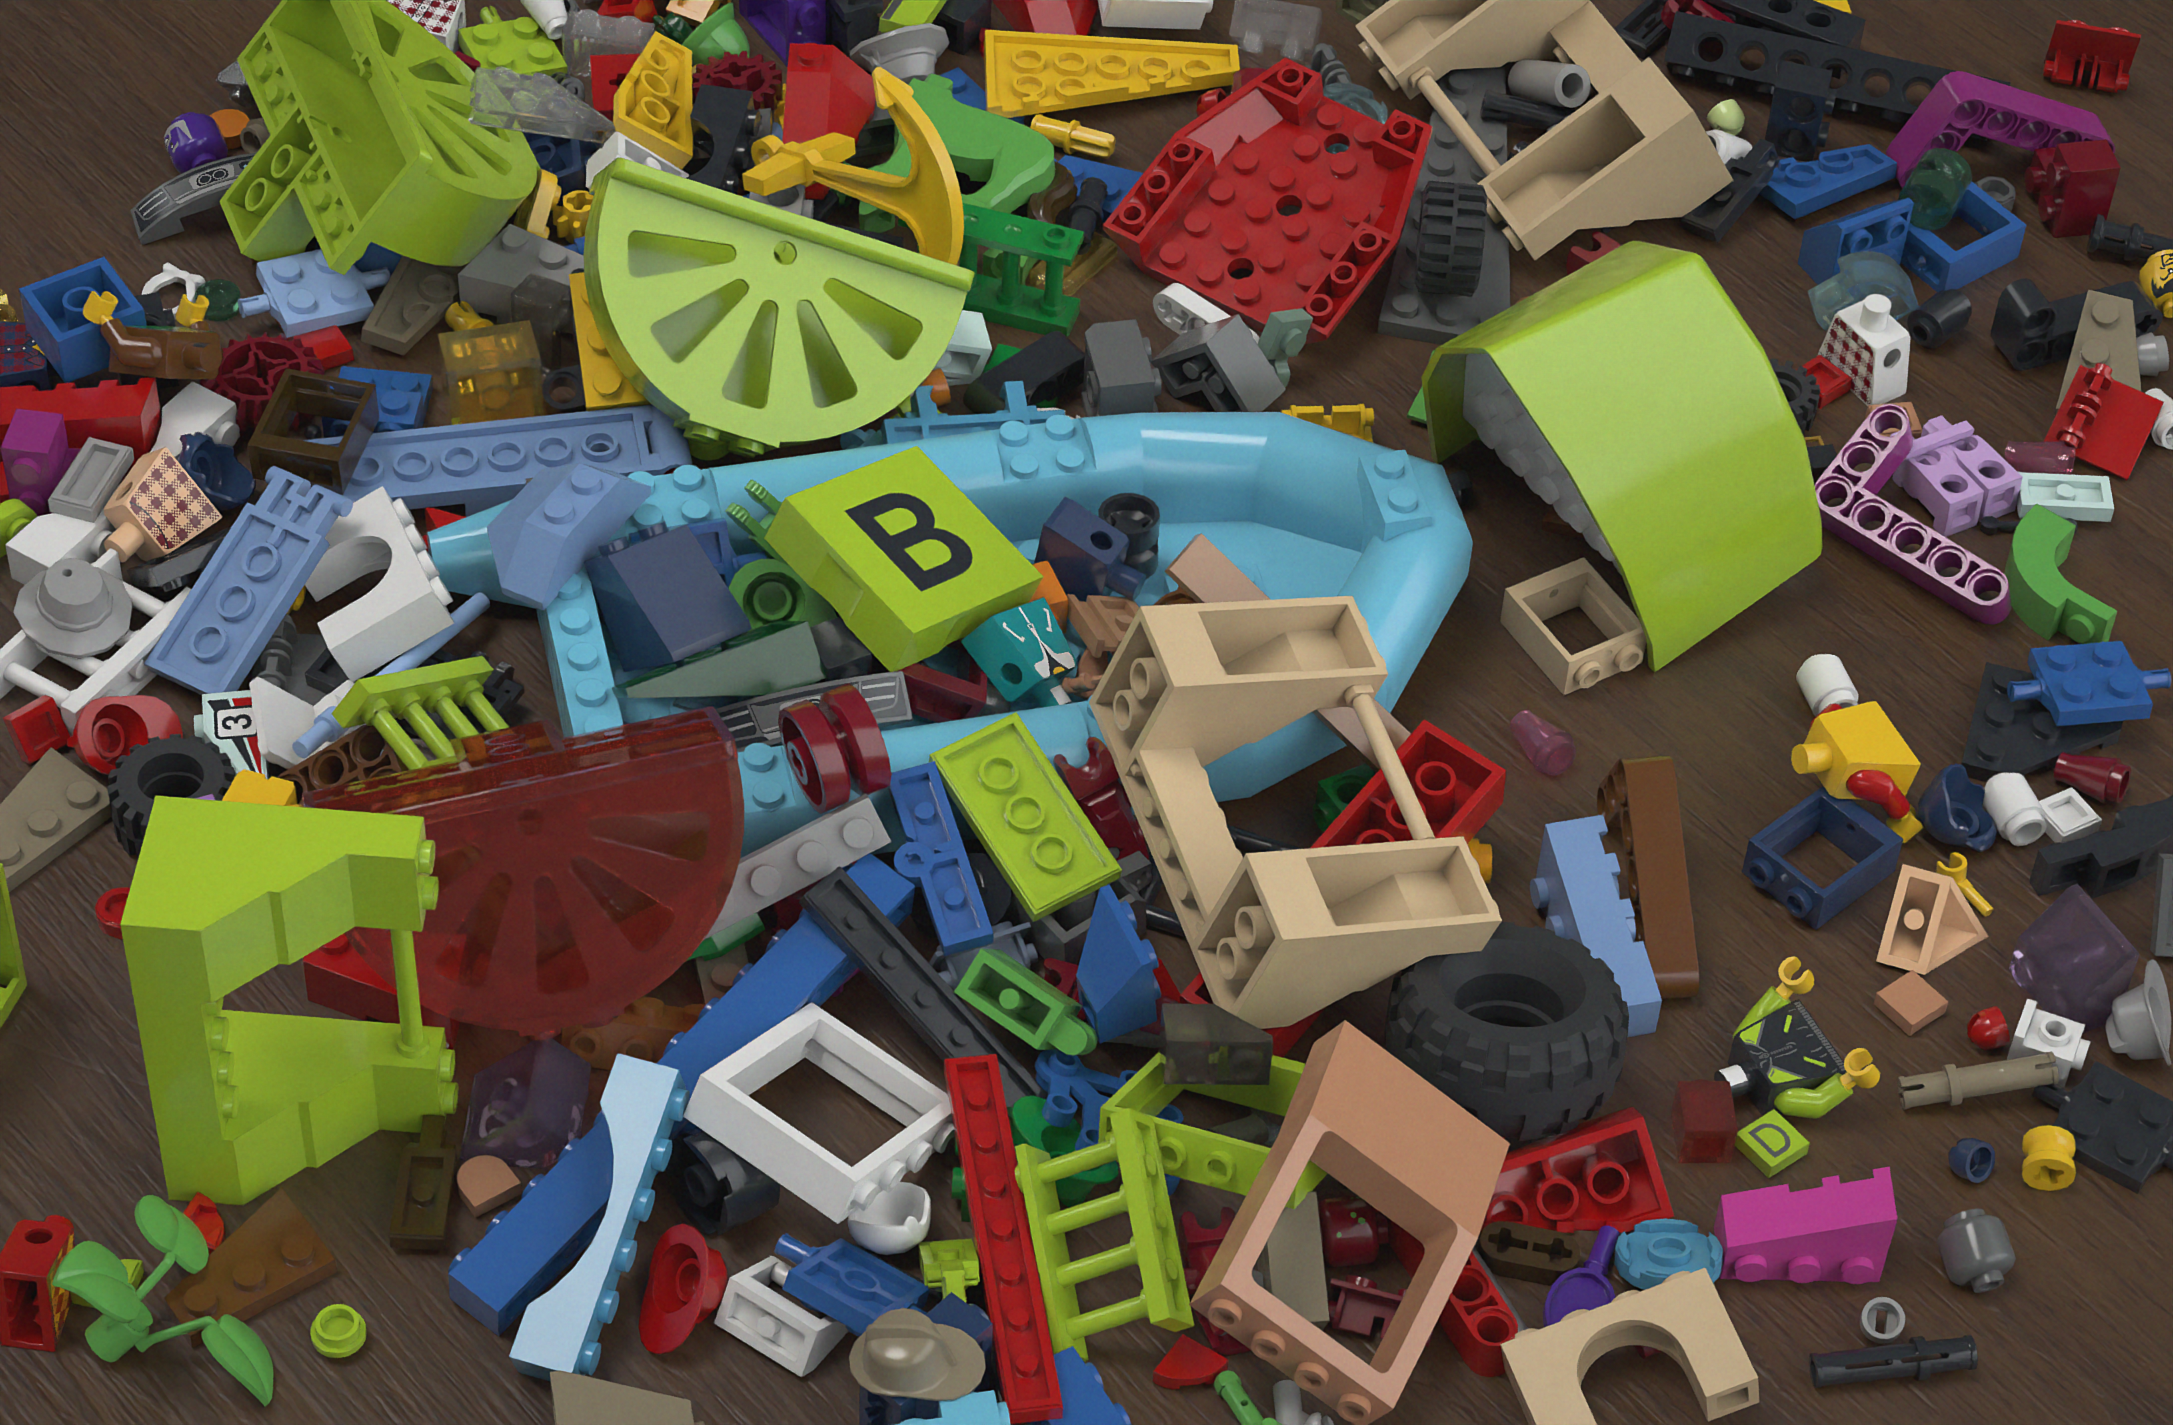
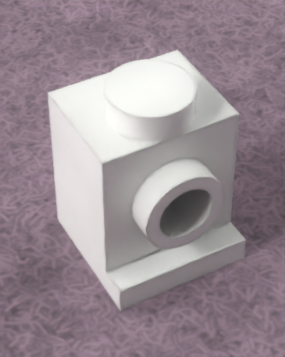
M2027 998L2007 1060L2046 1054V1052L2052 1051L2056 1062L2052 1063V1067L2057 1066L2059 1073V1083L2056 1085L2064 1087L2070 1069L2074 1068L2080 1071L2082 1069L2090 1045V1041L2081 1039L2085 1025L2036 1009L2037 1002Z

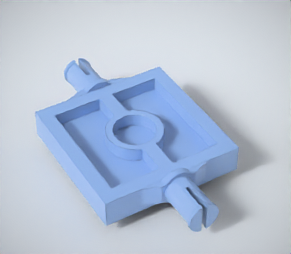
M321 249L258 262L256 276L264 290V294L244 299L240 298L238 299V307L242 318L268 312L280 323L286 337L308 333L333 325L341 326L368 319L374 308L366 290L386 286L390 279V273L387 271V267L362 273L352 265L347 273L342 275L329 268Z

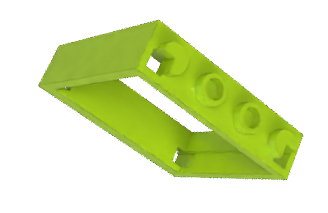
M1180 1031L1100 1107L1098 1143L1110 1140V1135L1113 1133L1110 1114L1131 1108L1153 1118L1165 1174L1247 1196L1271 1148L1161 1119L1156 1116L1183 1089L1286 1116L1305 1063ZM1187 1050L1196 1052L1195 1063L1189 1062ZM1309 1160L1285 1207L1295 1209L1306 1198L1307 1192H1311L1328 1173Z

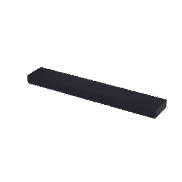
M840 866L800 899L799 904L943 1062L944 1059L997 1054L1006 1106L1013 1107V1104L1018 1099L1025 1096L1047 1099L1048 1094L962 999L954 993L952 988Z

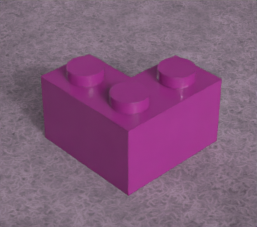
M16 409L1 445L10 499L21 500L37 516L52 514L49 509L48 499L81 450L68 447L63 414Z

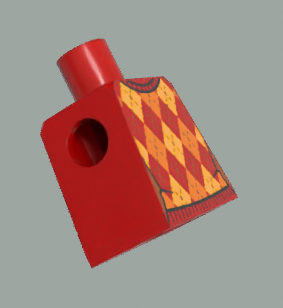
M50 1215L43 1222L26 1219L18 1221L0 1253V1345L55 1352L72 1302L71 1291L52 1285L61 1261L75 1247L74 1226L67 1218L60 1215ZM37 1289V1294L33 1301L31 1297L33 1292Z

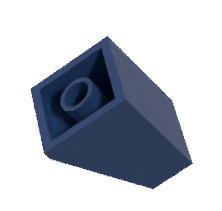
M661 521L638 530L640 539L628 543L626 537L612 540L598 546L601 555L584 561L586 571L624 672L677 662L752 629L749 619L687 524L667 528L666 522Z

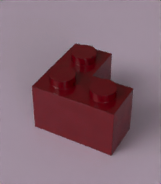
M2107 139L2057 144L2056 147L2034 150L2031 166L2027 167L2025 171V186L2027 191L2033 194L2038 204L2039 216L2042 221H2046L2053 238L2090 235L2097 214L2104 215L2105 220H2107L2121 167Z

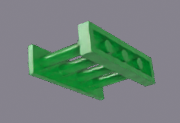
M962 203L964 235L959 267L975 272L962 310L982 313L984 321L1042 335H1047L1053 331H1060L1068 338L1080 313L1081 299L1062 294L1064 266L1071 267L1084 240V231ZM898 218V226L910 228L905 221ZM917 243V253H919L918 243ZM978 245L1003 251L1002 280L977 274ZM1021 255L1046 261L1045 290L1020 284Z

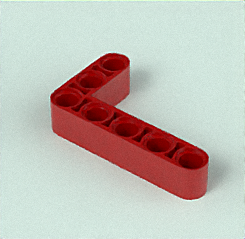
M1386 1216L1388 1243L1411 1279H1413L1424 1257L1425 1248L1418 1239ZM1471 1251L1438 1321L1465 1364L1474 1373L1485 1377L1500 1376L1506 1372L1501 1344L1515 1339V1334L1518 1333V1324L1513 1313Z

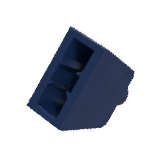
M1064 497L1043 524L1034 564L1048 560L1066 596L1067 594H1072L1076 596L1078 601L1086 602L1088 595L1110 596L1115 591L1131 600H1135L1146 580L1145 574L1124 564L1130 542L1127 535L1075 501Z

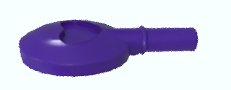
M1602 1226L1599 1229L1588 1259L1583 1263V1268L1569 1270L1555 1281L1543 1307L1544 1327L1560 1322L1564 1316L1580 1309L1590 1311L1612 1302L1615 1298L1614 1290L1608 1279L1604 1276L1608 1274L1607 1268L1620 1236L1618 1230L1611 1226Z

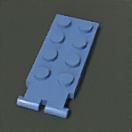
M272 466L267 471L265 477L266 483L269 485L255 506L247 502L144 664L151 672L200 695L237 691L330 546L325 537L339 515L347 517L352 511L353 501L317 484L311 487L310 481Z

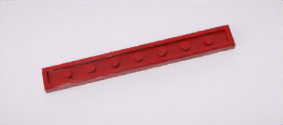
M997 1054L944 1059V1075L974 1243L979 1260V1271L986 1310L990 1322L993 1323L992 1343L1003 1402L1007 1403L1010 1424L1061 1419L1063 1417L1062 1398L1024 1197L1015 1177L1017 1160Z

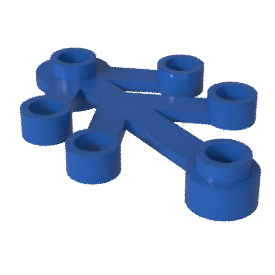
M1058 1048L1045 1050L1038 1055L1035 1062L1036 1081L1048 1092V1097L1042 1108V1115L1053 1126H1069L1077 1110L1076 1102L1069 1096L1072 1094L1083 1105L1081 1132L1075 1143V1150L1098 1144L1100 1107L1110 1098L1100 1095L1096 1090L1114 1095L1137 1071H1123L1120 1077L1117 1078L1085 1068L1077 1055H1067ZM1168 1104L1156 1116L1182 1124L1184 1119L1182 1112L1171 1104ZM1164 1173L1168 1195L1171 1196L1175 1193L1181 1178Z

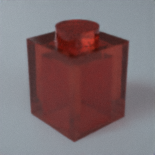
M1704 1079L1678 1081L1671 1110L1678 1163H1730L1738 1133L1730 1081H1708Z

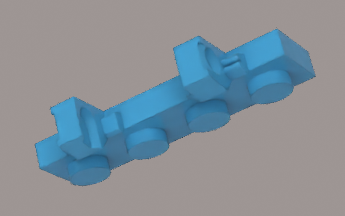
M1023 381L1004 382L999 394L1005 400L1004 410H998L992 414L948 416L947 413L938 414L936 403L931 401L930 395L933 385L918 386L913 396L910 397L911 412H905L904 418L884 419L881 425V433L884 445L997 430L1008 421H1019L1025 425L1046 423L1049 417L1065 415L1064 410L1037 411L1036 405L1027 406Z

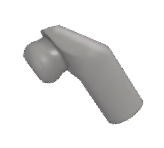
M1283 1380L1273 1386L1277 1422L1282 1425H1334L1328 1415L1321 1418V1413L1319 1412L1308 1415L1302 1411L1300 1387L1295 1381Z

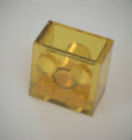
M530 320L438 334L443 401L449 425L544 416L540 355Z

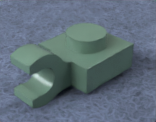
M1302 308L1271 312L1258 341V346L1268 362L1274 367L1284 387L1287 386L1290 379V370L1287 363L1288 357L1298 356L1299 351L1306 342V335L1314 319Z

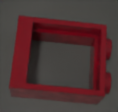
M964 638L946 645L949 648L958 650L957 677L917 663L899 670L904 672L912 714L940 723L974 718L986 704L988 677L962 644L961 640ZM880 661L878 662V674L890 672Z

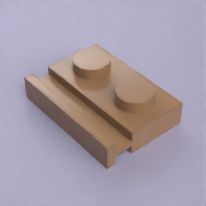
M1067 594V617L1094 657H1101L1102 651H1110L1114 656L1139 609L1136 602L1127 597L1088 595L1086 602L1078 601L1075 595Z

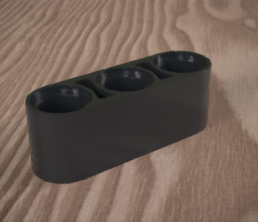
M1060 331L1048 333L976 378L965 391L963 403L974 414H992L998 410H1004L1005 400L999 394L1004 382L1023 381L1027 406L1037 405L1044 400L1049 402L1056 397L1059 399L1084 382L1085 353Z

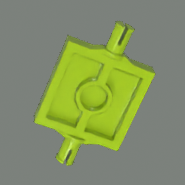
M490 6V10H488V7H484L480 11L479 16L484 24L458 29L457 43L464 54L481 63V80L491 92L504 90L521 91L526 96L528 102H541L546 100V96L540 86L547 83L550 75L555 72L567 74L568 66L552 39L548 38L547 34L533 17H520L516 20L502 21L496 8Z

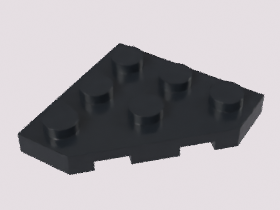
M1986 662L1961 765L1966 769L1968 778L1988 782L1990 778L1999 773H2019L2024 776V774L2042 767L2045 771L2055 768L2058 757L2062 752L2079 755L2080 752L2097 745L2103 749L2116 744L2123 721L2056 726L2049 709L2037 699L2010 702V698H2008V682L2034 680L2035 678L2032 673Z

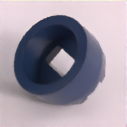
M1962 1138L1957 1142V1146L1952 1147L1948 1153L1949 1166L1955 1174L1963 1179L1975 1183L1982 1182L1993 1170L1995 1164L1994 1148L1991 1144L1976 1138Z

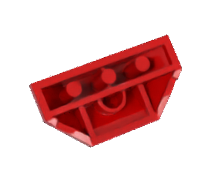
M992 0L1016 32L1088 36L1099 10L1098 0Z

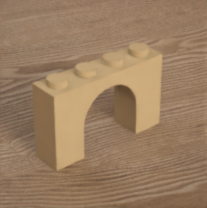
M1706 1268L1692 1273L1689 1271L1677 1272L1666 1278L1660 1285L1641 1292L1638 1290L1626 1291L1615 1297L1609 1304L1590 1311L1587 1309L1573 1311L1564 1316L1558 1323L1539 1330L1535 1328L1522 1330L1515 1334V1339L1501 1344L1504 1369L1529 1425H1597L1582 1393V1380L1591 1364L1601 1355L1615 1348L1627 1345L1649 1346L1671 1356L1684 1370L1708 1422L1759 1403L1758 1376Z

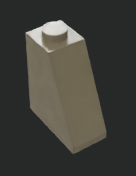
M1307 1192L1306 1198L1295 1209L1284 1207L1257 1259L1258 1272H1261L1264 1276L1263 1288L1317 1328L1323 1330L1330 1320L1316 1192Z
M565 1371L550 1372L555 1425H705L704 1421L694 1422L690 1400Z

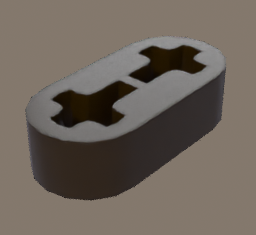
M1497 1221L1487 1225L1482 1230L1477 1250L1492 1274L1552 1286L1562 1274L1578 1268L1581 1257L1580 1247L1576 1240L1567 1234L1508 1221ZM1498 1243L1508 1245L1507 1254L1496 1252ZM1550 1254L1560 1255V1264L1550 1263Z

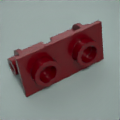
M1347 1275L1345 1281L1332 1278V1295L1339 1297L1338 1302L1328 1299L1329 1322L1333 1323L1332 1329L1370 1338L1374 1319L1376 1318L1384 1320L1380 1336L1382 1341L1407 1289H1399L1396 1295L1376 1290L1377 1283L1363 1277ZM1432 1330V1332H1431V1334H1430V1336H1429V1338H1428V1340H1427V1343H1426L1425 1347H1428V1348H1429V1346H1430L1431 1339H1432V1335H1433V1330Z

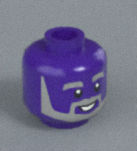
M188 112L181 114L172 121L164 135L165 148L173 166L180 174L201 165L227 158L228 156L227 143L218 124L212 117L202 113Z

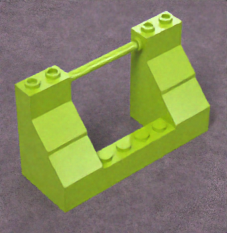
M155 796L120 926L169 1200L191 1201L196 1193L199 1192L214 1203L244 1206L306 1167L318 1168L378 1130L421 1133L423 1115L445 1116L446 1120L447 1114H455L458 1102V1083L451 1082L455 1069V1050L447 1049L445 1027L422 1026L412 931L422 932L426 910L436 909L439 891L438 877L430 876L435 861L434 840H426L424 817ZM354 927L390 929L400 1024L222 1010L225 995L278 964L291 965Z

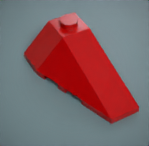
M1632 1106L1580 1123L1574 1129L1559 1135L1553 1134L1508 1152L1480 1232L1490 1223L1508 1221L1562 1233L1599 1231L1602 1226H1611L1618 1230L1619 1233H1623L1624 1231L1634 1230V1225L1646 1220L1674 1217L1643 1115Z

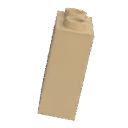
M1584 557L1505 589L1500 622L1563 695L1580 688H1589L1604 678L1621 671H1630L1643 662L1646 637L1639 619ZM1579 606L1608 638V641L1570 655L1542 621Z

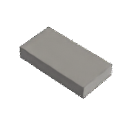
M89 437L48 499L50 512L94 523L133 463V448Z

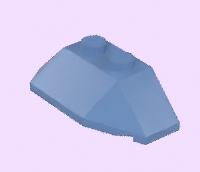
M581 463L541 469L487 526V533L502 594L544 611L556 598L558 591L574 573L578 574L585 566L584 561L592 559L599 551L598 546L605 544L651 495V486L610 470Z

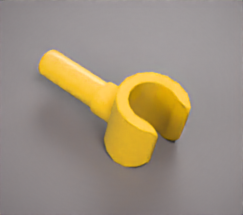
M1956 852L1951 853L1950 868L1946 867L1941 861H1937L1936 873L1953 877L1962 894L1984 917L1992 913L1994 908L1966 879L1967 859L1963 855Z

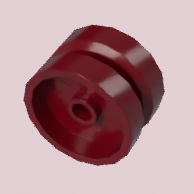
M847 683L823 693L820 697L819 708L806 699L779 711L778 724L787 760L805 798L813 809L820 814L848 803L850 790L862 796L864 794L870 795L891 785V767L883 736L866 700L856 687Z

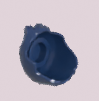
M201 431L195 432L194 435L191 433L181 435L179 440L182 442V451L177 461L218 511L237 508L251 498L256 488V479H253L252 472L237 460L232 446L228 444H215L211 436L208 434L204 435Z
M1951 764L1943 768L1919 798L1918 819L1929 834L1942 843L1953 847H1969L1981 852L1993 845L1997 835V825L1983 808L1985 789L1982 785L1974 784L1970 781L1963 765Z

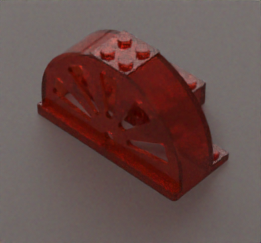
M713 706L564 738L559 737L551 719L450 740L454 761L302 793L304 807L424 817L426 840H434L435 861L430 876L438 877L439 891L436 909L426 910L422 932L412 931L420 1004L436 1013L460 1022L486 1028L518 1031L519 1037L529 1035L532 1040L555 1037L561 1033V1028L582 1024L583 1028H598L613 1022V1016L624 1014L623 1007L646 995L669 978L694 953L708 935L721 913L733 886L741 857L744 836V797L735 738ZM354 927L345 932L344 934L365 962L396 989L390 929Z

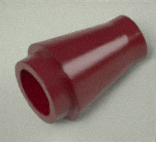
M2065 752L2059 755L2054 769V780L2064 782L2105 805L2110 801L2121 803L2128 789L2131 777V767L2121 764L2120 758L2072 755Z

